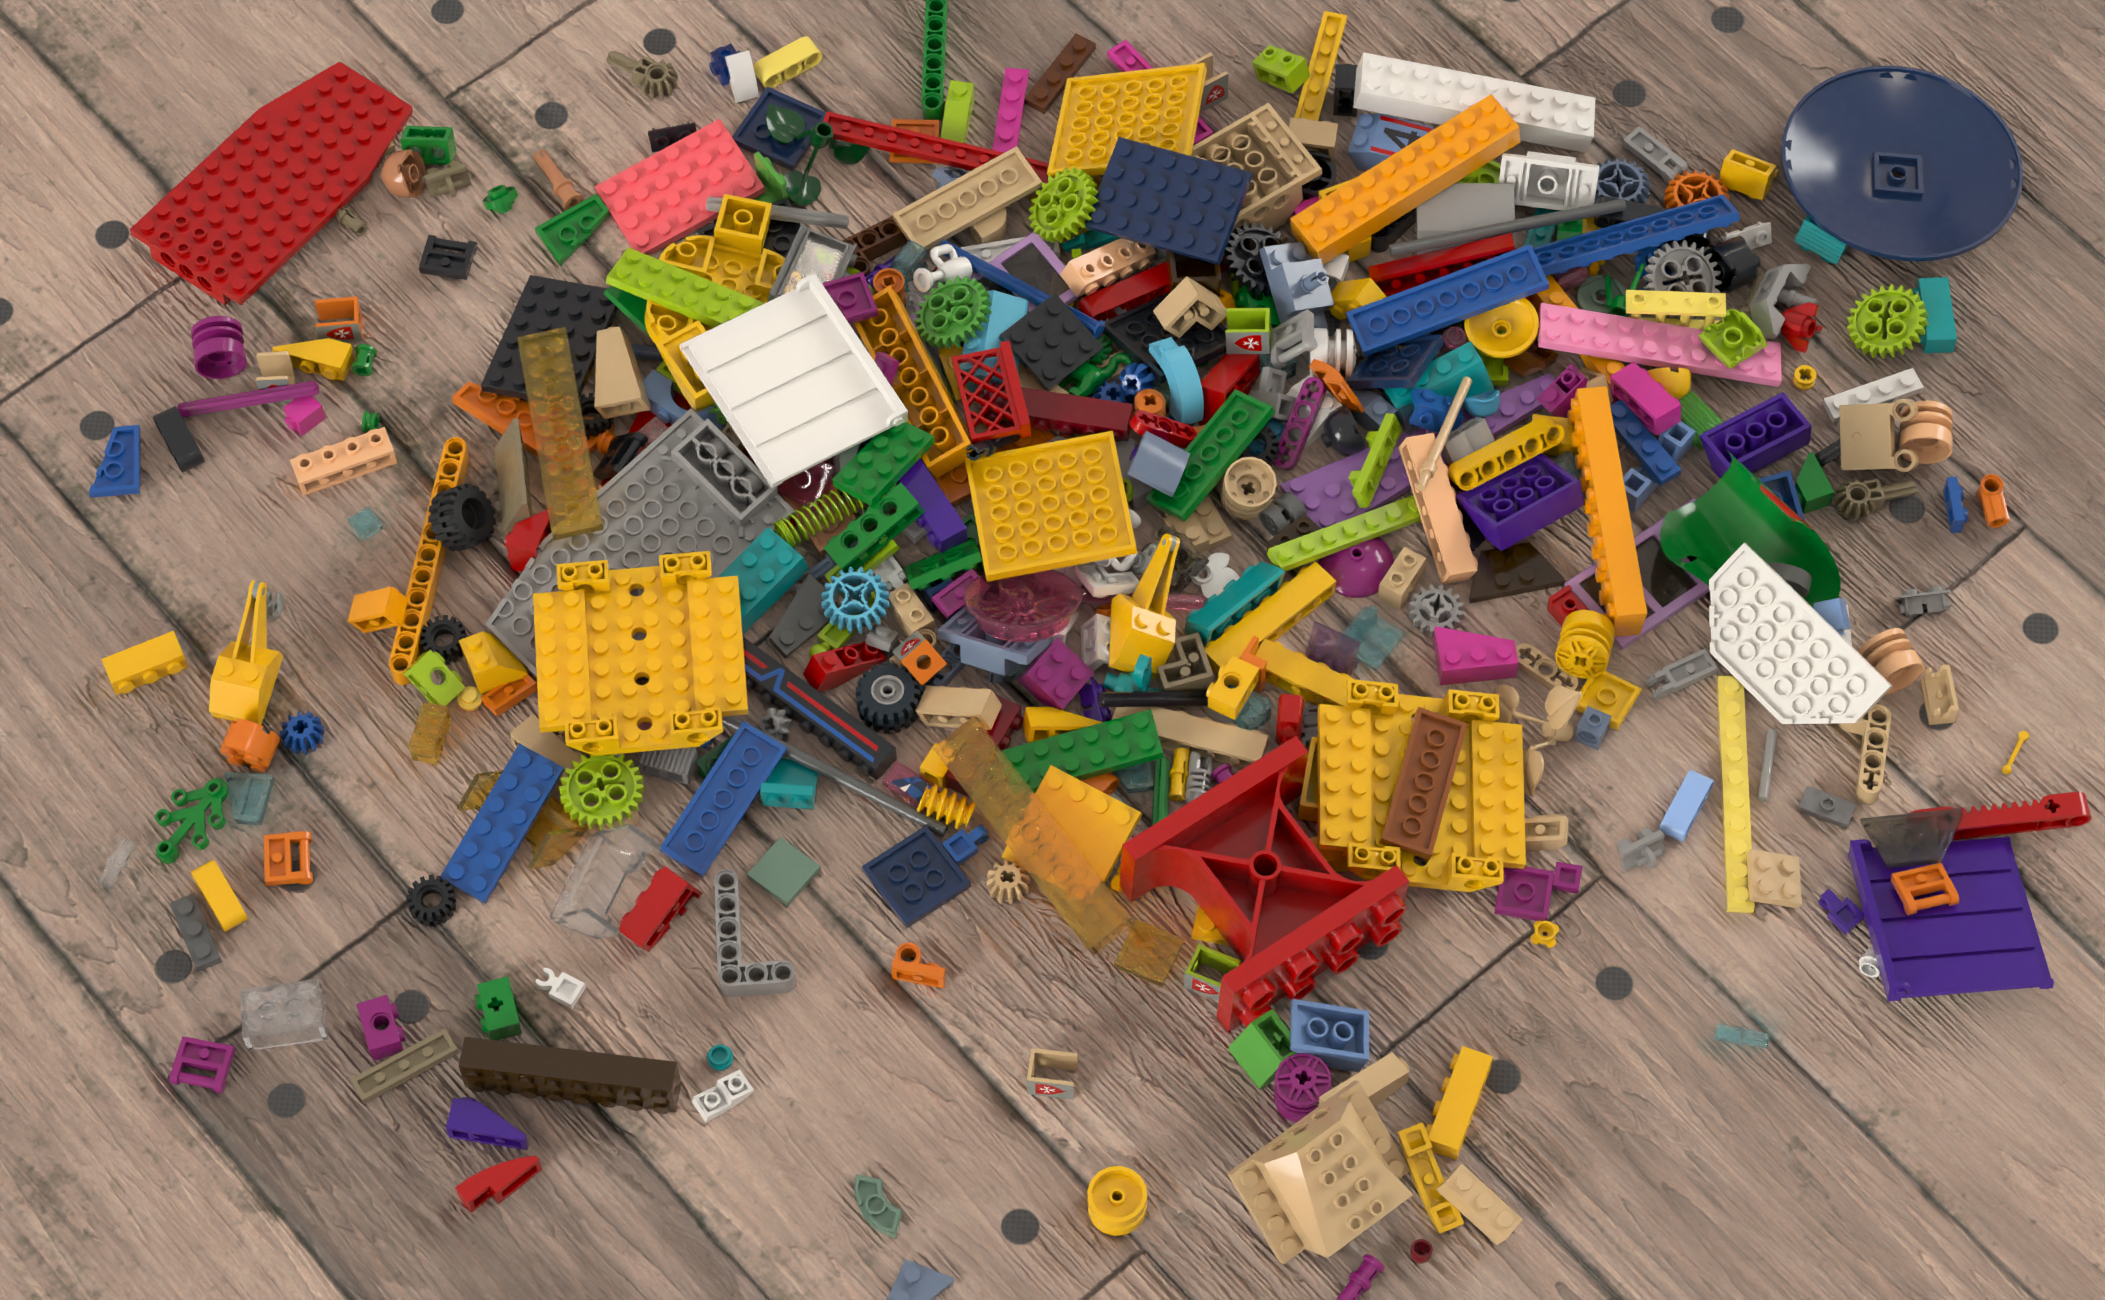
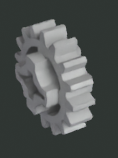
M1430 584L1428 591L1421 587L1419 595L1413 594L1412 602L1409 603V619L1413 620L1414 628L1421 627V634L1429 631V636L1433 637L1434 626L1447 629L1460 627V620H1463L1464 603L1459 602V594L1452 596V588L1444 591L1442 584H1440L1438 589H1434V586ZM1438 606L1439 608L1437 614L1434 615V611H1436V607Z

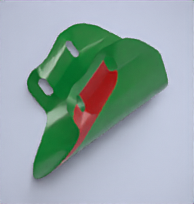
M1728 452L1732 458L1730 467L1710 490L1697 500L1665 515L1660 531V544L1664 554L1677 566L1688 571L1708 586L1709 579L1743 543H1747L1766 563H1784L1808 572L1812 577L1809 594L1804 599L1812 608L1814 603L1839 598L1841 579L1837 565L1828 547L1811 526L1730 452ZM1689 555L1697 557L1691 563L1682 561V559Z

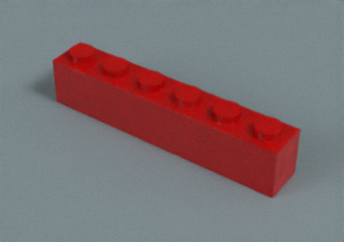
M1512 233L1368 266L1369 278L1376 283L1386 297L1516 250Z

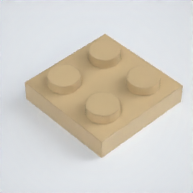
M1750 849L1747 852L1749 901L1791 908L1800 907L1802 905L1799 857Z

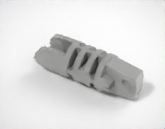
M1195 751L1191 752L1189 758V775L1185 792L1187 804L1207 792L1210 786L1213 759L1208 756L1204 758L1200 768L1201 755Z

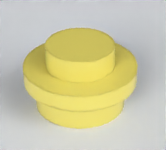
M468 686L457 695V702L462 709L475 711L482 704V694L479 693L476 687Z

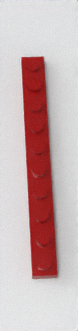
M826 111L823 122H827L832 126L833 139L969 171L1004 153ZM1025 158L1040 180L1047 184L1049 182L1047 175L1049 163Z

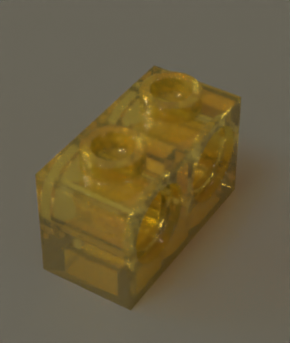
M423 702L409 743V750L414 761L438 765L452 723L448 706Z

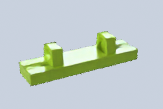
M1386 413L1379 430L1368 431L1365 438L1371 448L1361 471H1351L1348 477L1352 487H1354L1352 494L1360 508H1369L1402 432L1395 414Z

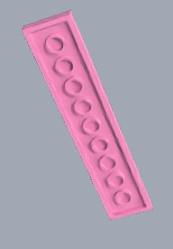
M1541 303L1539 307L1538 347L1630 363L1635 362L1636 364L1660 368L1670 367L1672 370L1685 368L1689 369L1691 373L1779 387L1782 382L1781 343L1766 341L1767 347L1730 369L1702 343L1698 337V334L1704 331L1701 329Z

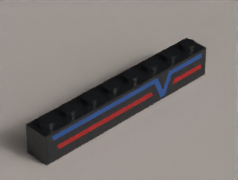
M743 637L746 687L748 691L753 690L758 693L766 704H773L779 710H786L785 715L789 719L795 720L804 732L814 734L822 745L827 748L832 747L844 761H851L867 777L871 776L878 780L897 760L895 746Z

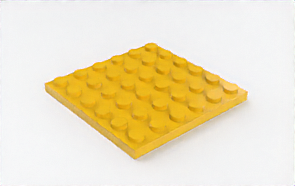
M1205 63L1067 78L1047 175L1055 178L1056 171L1063 173L1064 168L1071 170L1072 167L1077 170H1083L1089 176L1104 175L1118 137L1191 156L1207 72Z
M1113 431L996 452L989 457L983 456L976 461L965 458L987 582L1137 554Z

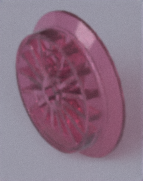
M1054 570L987 582L984 573L975 578L964 592V604L968 611L976 617L978 626L984 632L1002 640L1015 642L1038 641L1060 633L1066 628L1070 621V616L1078 610L1082 601L1079 586L1068 576Z

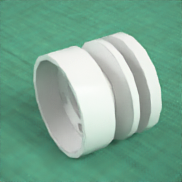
M1314 328L1317 348L1309 352V366L1313 359L1322 361L1335 368L1339 373L1340 369L1344 370L1345 381H1347L1356 366V343L1353 329H1346L1345 340H1341V329H1336L1334 340H1329L1327 329ZM1309 368V375L1312 374L1314 377H1316Z

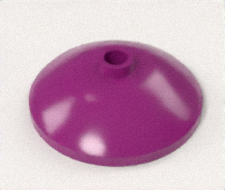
M1380 537L1362 542L1318 560V564L1336 580L1335 592L1350 598H1364L1378 593L1379 584L1394 563L1392 551ZM1353 554H1360L1361 556L1355 557Z

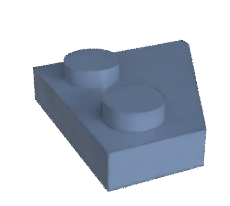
M905 1259L887 1300H935V1297L944 1289H949L953 1286L954 1278Z

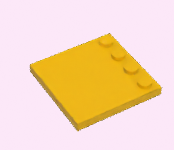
M1050 765L1001 857L1011 863L1017 861L1019 867L1025 866L1028 872L1093 906L1122 853V844L1129 840L1142 813Z

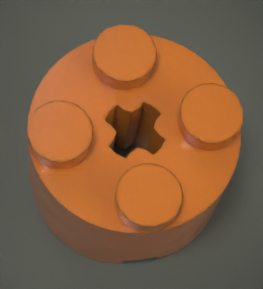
M233 719L220 747V753L228 756L227 762L234 766L242 767L244 763L250 765L253 771L264 774L266 769L269 768L280 742V737L273 731H270L269 734L263 731L264 726L245 719H237L235 722Z

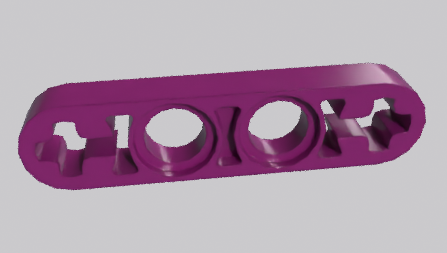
M1309 377L1302 384L1279 441L1280 453L1277 452L1278 459L1277 461L1274 459V462L1284 470H1291L1298 464L1326 395V384L1317 377ZM1317 383V387H1319L1320 389L1318 392H1313L1312 394V391L1309 390V387L1315 386ZM1305 397H1307V398H1309V399H1310V397H1311V399L1314 400L1315 403L1312 404L1311 402H1309V401H1307V400H1304V399H1305ZM1307 405L1311 408V414L1305 419L1300 418V408ZM1296 428L1300 429L1302 433L1301 438L1296 442H1292L1290 440L1291 431ZM1286 443L1290 444L1293 447H1296V450H1293L1285 446ZM1288 454L1291 460L1284 463L1281 457Z

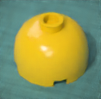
M1670 367L1647 371L1650 377L1656 383H1661L1665 391L1672 397H1676L1679 400L1686 394H1689L1691 389V371L1689 369L1678 368V372L1671 371Z

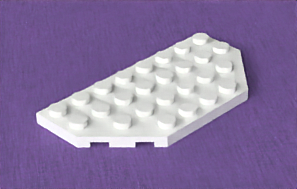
M1743 543L1709 579L1711 606H1709V624L1711 627L1710 653L1782 724L1857 723L1892 687L1859 652L1747 543Z

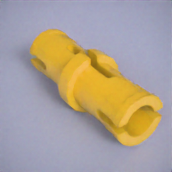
M1186 748L1174 749L1173 766L1169 771V777L1171 778L1169 799L1178 802L1185 800L1186 783L1189 775L1190 750Z

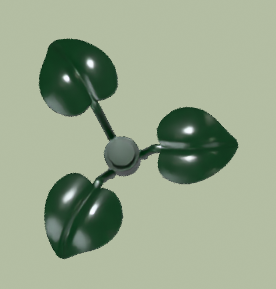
M770 103L767 109L766 126L768 132L775 140L789 144L793 141L794 137L800 140L810 135L809 139L814 147L804 174L800 171L792 170L784 175L787 181L786 192L788 198L798 206L810 205L820 195L821 183L819 179L814 176H808L819 149L826 147L828 144L830 149H834L833 154L835 158L849 165L859 163L870 149V147L833 139V128L827 122H818L814 128L810 127L808 131L804 132V119L795 111L778 107Z

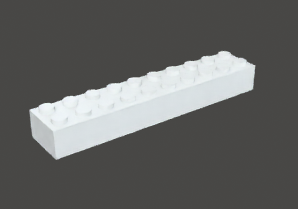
M1363 52L1356 69L1353 108L1442 125L1492 94L1519 125L1521 141L1585 153L1594 137L1596 98Z

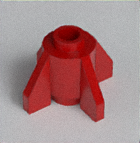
M1808 302L1789 308L1784 313H1781L1785 318L1781 327V333L1797 351L1806 353L1809 340H1805V338H1811L1815 331H1822L1823 326L1817 325L1816 320L1812 319V317H1816L1819 306L1817 304Z

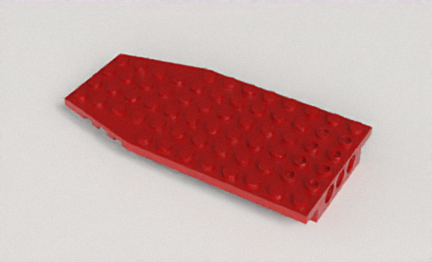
M339 61L259 108L131 227V235L150 247L152 259L217 301L226 305L232 299L239 305H242L337 214L339 209L346 206L371 181L373 172L382 163V157L389 145L393 142L395 136L400 134L413 113L412 106Z

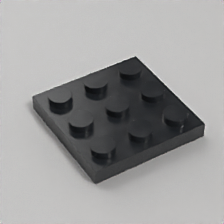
M1056 293L999 336L1002 342L1010 341L1013 355L1045 391L1052 390L1099 354L1104 348Z

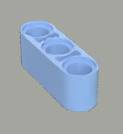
M1690 769L1668 808L1659 830L1683 842L1713 787L1714 780Z

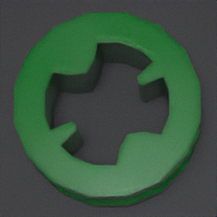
M369 411L364 412L362 418L363 433L379 428L380 417L378 412L370 414Z

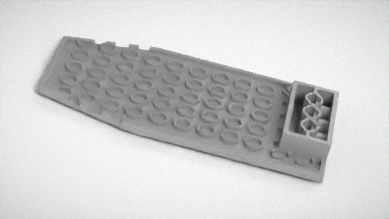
M691 408L543 539L538 547L536 559L530 558L525 565L526 568L519 578L514 581L510 591L501 600L485 626L537 679L533 594L563 591L558 589L556 564L608 560L609 570L660 566L659 555L710 551L712 576L709 578H717L767 527H770L775 532L774 522L779 519L781 520L782 517L787 519L788 514L794 515L795 510L778 495L777 486L771 488L755 464L708 418L704 421ZM637 588L633 589L630 594L632 596H640L644 591ZM642 632L636 633L633 639L637 641L643 640L646 634Z

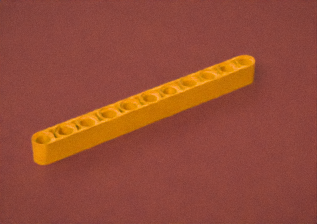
M452 437L444 444L429 506L432 505L431 500L436 497L437 493L464 483L469 463V454L466 443L462 438ZM428 510L405 596L408 598L404 617L402 624L397 628L389 659L392 678L399 685L411 683L403 672L420 657L422 650L420 633H423L422 627L424 625L428 627L427 621L430 619L447 547H443L441 541L432 539L436 534L430 528L432 525L428 519V516H430ZM422 601L421 604L415 605L416 602ZM413 623H417V625H415V626H412V627L409 626V625H411V624H413ZM412 645L410 648L404 649L405 646ZM406 667L405 670L397 671L399 668Z

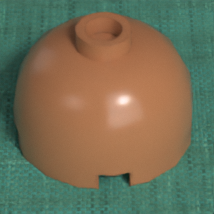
M401 150L393 153L386 159L381 172V178L393 195L405 198L419 197L425 189L426 182H421L422 175H426V168L418 152Z

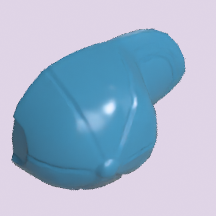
M1493 390L1465 398L1463 406L1471 416L1486 418L1498 410L1500 391Z

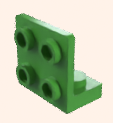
M759 151L754 154L756 174L764 185L766 192L752 200L773 203L788 198L785 177L781 173L777 174L768 157L764 158Z

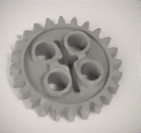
M1686 240L1680 242V244L1677 241H1673L1670 243V246L1665 244L1661 246L1662 250H1655V256L1648 258L1649 263L1652 265H1647L1644 270L1649 272V274L1642 277L1643 280L1649 281V284L1643 287L1645 290L1670 291L1672 289L1675 292H1693L1692 287L1695 285L1700 293H1720L1715 286L1722 284V282L1716 280L1715 276L1721 274V272L1713 270V267L1718 263H1710L1709 259L1712 254L1704 256V247L1696 250L1695 242L1687 247ZM1688 261L1693 264L1694 271L1688 269ZM1665 265L1671 269V276L1665 272ZM1696 275H1701L1702 277L1701 279H1692L1686 283L1681 281L1666 286L1662 284V282L1674 281L1677 278L1686 279ZM1668 315V318H1672L1675 315Z

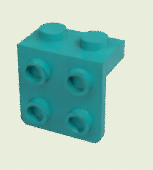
M781 759L767 782L761 783L762 806L814 809L818 773L791 759Z

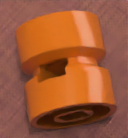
M886 268L875 274L873 279L874 295L891 286L900 297L903 305H905V281L902 273L896 269Z

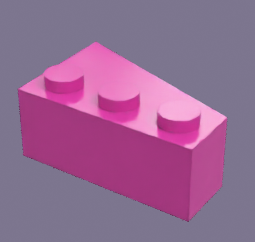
M1635 362L1610 376L1611 395L1614 401L1611 405L1622 400L1648 431L1658 436L1681 422L1682 407L1679 400L1668 394L1661 383H1656L1644 368L1641 369Z
M1434 626L1433 647L1440 685L1516 678L1518 657L1514 640Z

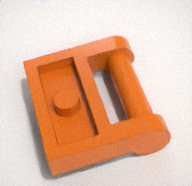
M299 831L264 835L266 886L294 883L307 885L313 882V873L310 872L309 844L312 842L311 832ZM292 844H299L300 871L292 872Z
M1942 863L1893 873L1891 876V882L1903 903L1907 915L1916 914L1918 910L1944 904L1950 906L1959 904L1958 892ZM1942 890L1945 893L1918 900H1914L1913 898L1915 896H1920Z

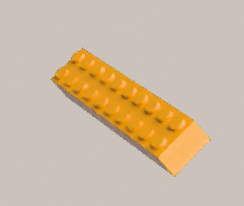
M1490 94L1290 218L1292 234L1298 242H1304L1305 249L1312 259L1321 258L1324 265L1519 144L1520 127L1495 97Z
M1607 386L1579 388L1576 390L1575 397L1571 399V410H1568L1567 417L1569 425H1573L1574 432L1571 434L1572 446L1577 447L1578 453L1575 456L1576 469L1581 470L1582 477L1579 478L1581 490L1585 493L1583 510L1585 515L1588 514L1590 521L1587 522V533L1589 537H1592L1594 544L1591 545V556L1593 560L1597 561L1595 579L1597 583L1600 582L1601 584L1599 602L1601 606L1604 605L1605 607L1603 615L1610 619L1615 627V637L1640 635L1647 616V608Z

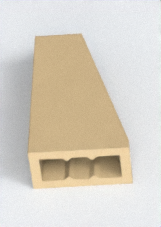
M620 326L597 331L595 408L604 419L648 411L651 408L630 338Z
M1391 1052L1320 1096L1318 1107L1355 1080L1360 1082L1375 1108L1408 1083L1409 1066L1401 1057L1397 1058Z

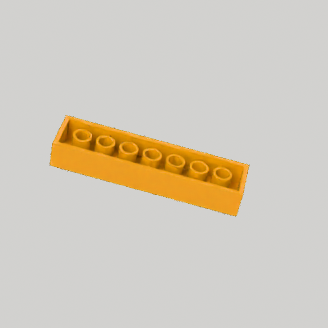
M888 286L872 296L878 310V316L855 322L854 324L873 360H875L877 352H884L900 361L892 388L908 410L907 422L934 436L935 443L922 458L931 473L936 478H939L963 464L965 458H968L966 453L970 452L966 451V448L975 443L971 442L970 433L900 297L891 286Z

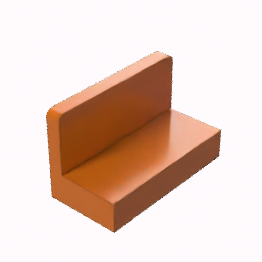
M1253 636L1239 659L1260 668L1259 681L1254 691L1261 694L1266 684L1267 661L1255 656L1258 650L1259 638Z

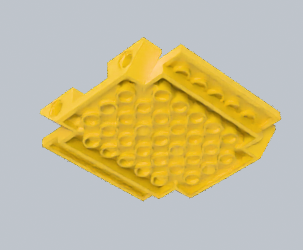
M710 551L659 555L660 566L609 570L608 560L556 564L558 589L563 591L533 594L540 733L565 731L566 746L594 756L699 747L722 733L724 716L748 714L738 576L709 578L712 576ZM637 588L644 591L640 596H632L630 594L633 589ZM642 632L646 634L643 640L637 641L633 639L636 633ZM640 677L649 679V682L645 685L635 683ZM642 722L652 724L648 730H640L638 726Z
M1347 679L1346 704L1350 707L1319 704L1318 849L1341 851V856H1347V868L1365 881L1373 880L1397 865L1409 880L1408 886L1473 892L1502 884L1504 882L1503 867L1524 869L1526 865L1522 725L1492 722L1500 718L1499 694L1449 689L1444 699L1398 694V684ZM1418 707L1468 723L1430 860L1423 858L1426 862L1425 866H1419L1414 862L1413 857H1416V855L1401 851L1400 847L1386 846L1379 843L1413 724L1411 718L1415 717Z

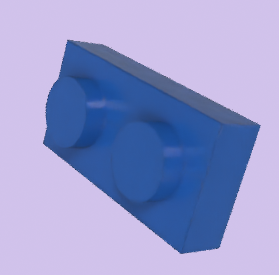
M1947 477L1943 492L1950 532L1961 533L1963 524L1967 523L1968 520L1967 509L1962 506L1964 491L1963 487L1959 486L1957 477Z

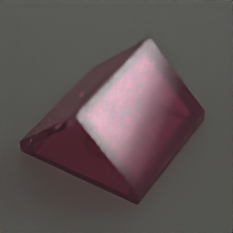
M823 461L777 485L778 493L805 507H808L809 502L815 504V499L822 500V495H829V491L834 488L832 481L835 477L834 466ZM817 501V505L820 507L822 503ZM811 504V510L814 512L817 511L816 508Z

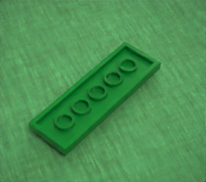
M1235 389L1184 450L1190 453V456L1173 496L1171 497L1153 488L1145 497L1147 504L1185 522L1223 477L1230 465L1237 460L1275 414L1273 406Z
M1151 709L1002 750L1014 799L1036 793L1050 765L1078 780H1085L1164 758Z

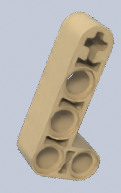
M1875 704L1857 723H1839V726L1844 731L1863 735L1855 797L1860 803L1865 805H1871L1877 801L1884 776L1891 712L1886 706ZM1873 719L1881 720L1882 723H1877ZM1874 741L1877 742L1879 745H1873L1870 742ZM1867 764H1873L1877 768H1871ZM1867 782H1872L1870 790L1867 789Z

